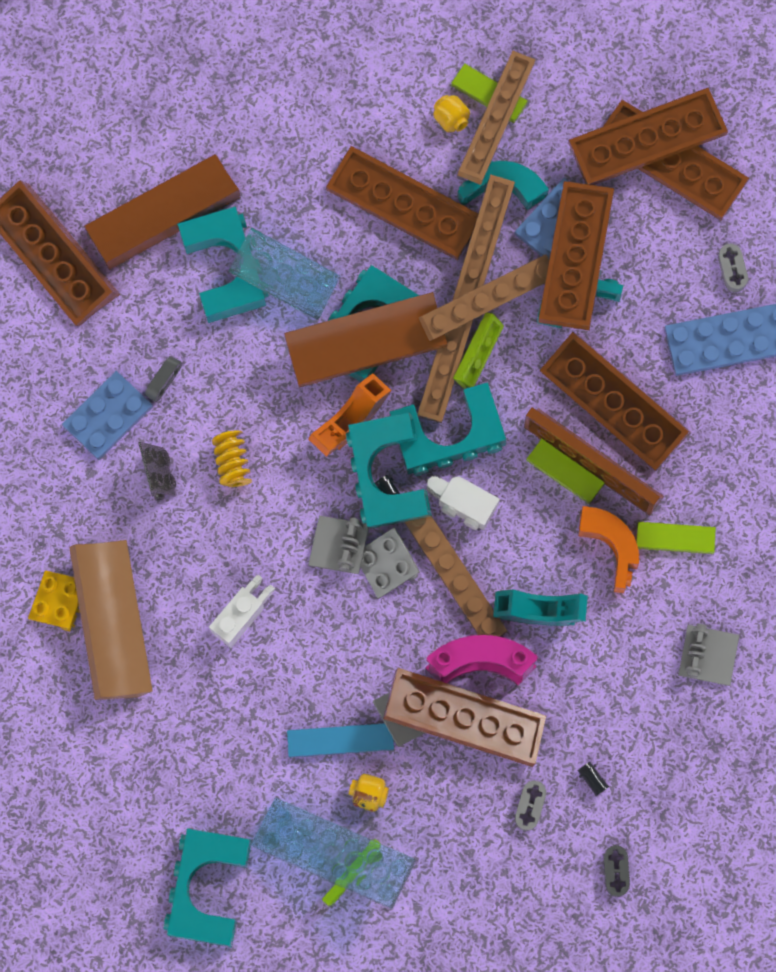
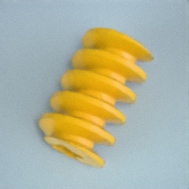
M239 430L223 432L212 439V444L217 446L214 448V455L218 456L215 461L220 466L217 472L222 476L219 479V483L223 486L240 487L252 483V479L244 478L245 475L250 473V469L242 468L243 465L249 462L248 459L240 458L247 451L246 449L238 448V446L245 443L244 439H237V436L243 434Z

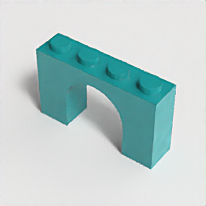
M236 206L178 223L186 254L213 246H224L236 252L242 261L240 272L232 282L199 293L208 323L266 306L265 298L269 297L265 282L260 283L258 274H262L258 259H252L250 252L254 251L253 243L250 236L245 237L243 229L247 228L243 213L238 214Z
M371 265L367 271L362 270L356 280L358 284L353 291L348 290L342 299V307L339 311L335 310L328 321L355 314L364 308L380 307L420 295ZM379 366L348 375L362 382L372 373L374 374Z
M488 382L463 389V398L472 426L466 438L454 445H439L426 437L421 428L414 404L389 411L390 416L409 412L414 418L418 440L398 444L408 475L413 473L414 476H420L429 472V468L436 466L439 469L453 465V461L462 458L463 461H470L477 458L479 453L487 451L488 454H493L503 449L502 446H506L507 439Z
M408 412L348 425L349 432H346L348 446L353 448L354 457H351V466L353 472H357L359 482L355 483L358 498H362L364 508H360L363 524L367 523L369 528H377L431 517L432 513L426 490L421 489L396 495L385 494L376 486L372 477L374 459L383 449L392 445L418 440L413 415Z
M188 828L186 835L181 834L179 850H183L181 861H176L174 876L178 878L176 888L171 887L169 903H173L171 914H166L164 921V930H168L167 936L232 948L237 924L236 919L208 915L197 910L190 899L189 887L194 874L208 864L221 863L247 868L252 843L250 839Z

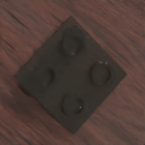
M138 442L151 496L155 498V501L164 499L165 495L176 497V480L171 474L168 452L163 447Z

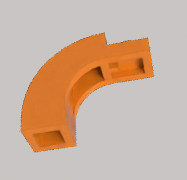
M372 373L356 386L344 406L330 420L315 430L308 440L326 457L337 448L340 450L347 444L346 432H349L348 425L370 421L385 402L391 389Z
M582 506L578 536L598 539L609 545L615 554L617 563L613 592L624 593L626 586L631 587L632 571H628V568L637 569L639 566V550L635 537L628 526L614 514L600 508Z

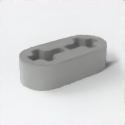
M726 244L720 249L718 255L723 281L729 291L740 292L746 287L748 282L743 255L737 245ZM727 251H730L732 255L736 254L733 259L734 265L730 264L729 258H724ZM733 271L736 272L737 278H742L739 285H736L733 281L730 282L733 277Z
M539 781L528 782L524 786L515 815V823L523 831L533 830L539 822L546 798V788ZM533 786L539 787L538 792L542 793V796H537L533 805L529 803L530 794L527 793V789L532 790ZM527 807L532 808L531 817L534 818V823L529 822L528 826H525L519 816L525 815Z

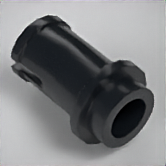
M388 475L375 482L376 486L385 494H400L392 482L394 479L389 478Z
M589 761L577 771L580 773L579 778L582 777L596 797L606 790L609 785L606 784L595 769L597 765H593Z

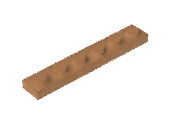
M512 51L457 176L480 185L482 184L536 59Z
M545 254L419 317L429 341L544 284L549 265L547 255Z
M433 517L404 522L477 635L501 637L507 633V629L501 620L493 617V608Z

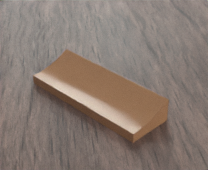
M127 540L74 544L70 546L95 700L138 698L153 692Z

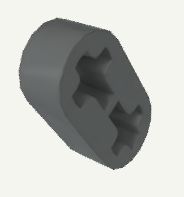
M169 356L148 385L145 396L158 402L179 373L182 362L173 356Z
M614 845L609 847L604 853L606 891L613 897H621L630 888L629 861L627 851L621 846ZM614 850L618 851V855H623V860H620L618 863L619 869H614V862L608 859V856H611ZM615 873H619L620 882H625V887H621L620 892H616V889L610 886V883L615 881Z

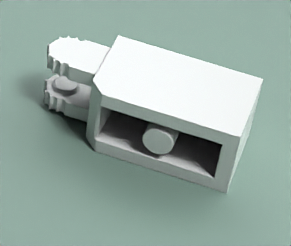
M436 476L427 479L428 493L439 499V506L442 507L441 511L453 518L456 515L465 520L463 523L471 529L477 530L480 528L484 530L499 505V498L460 476L452 478L450 482L442 478L439 479Z
M256 575L246 588L242 587L209 626L211 633L230 648L234 646L264 609L263 604L275 590L272 585H269L258 598L253 596L252 592L261 584L263 579L259 575Z

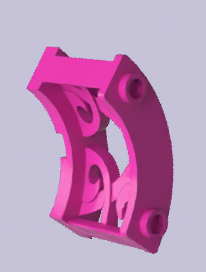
M473 635L453 640L436 649L426 658L429 664L425 669L436 680L447 684L467 673L488 671L502 675L519 686L537 667L535 661L538 659V656L523 645L503 637Z

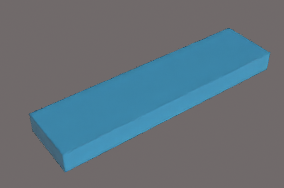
M385 723L287 730L289 758L394 750L393 737Z

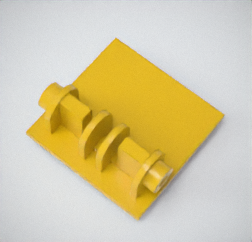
M45 570L28 619L61 627L60 629L68 632L71 631V628H75L74 623L77 618L75 614L80 613V610L78 609L79 603L74 577Z

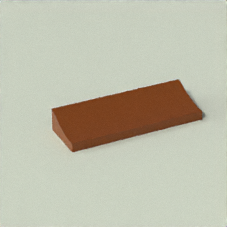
M214 154L88 223L84 227L108 269L111 270L178 233V223L214 213L241 198L240 191L217 155Z
M19 180L0 198L1 236L76 326L82 325L98 310L121 295L28 183Z
M427 293L284 333L299 388L447 347L445 334L429 341L419 320V317L437 309L434 293Z
M574 332L568 336L539 370L655 471L659 469L691 433V431Z
M531 407L526 414L524 424L526 430L539 439L542 438L605 482L606 486L647 515L651 516L664 498L658 491L539 408L534 409Z

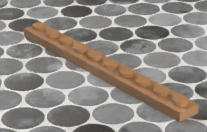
M490 175L452 301L484 285L515 184L514 181ZM473 320L445 333L447 347L437 349L417 414L418 417L442 424L455 382L453 377L460 365Z

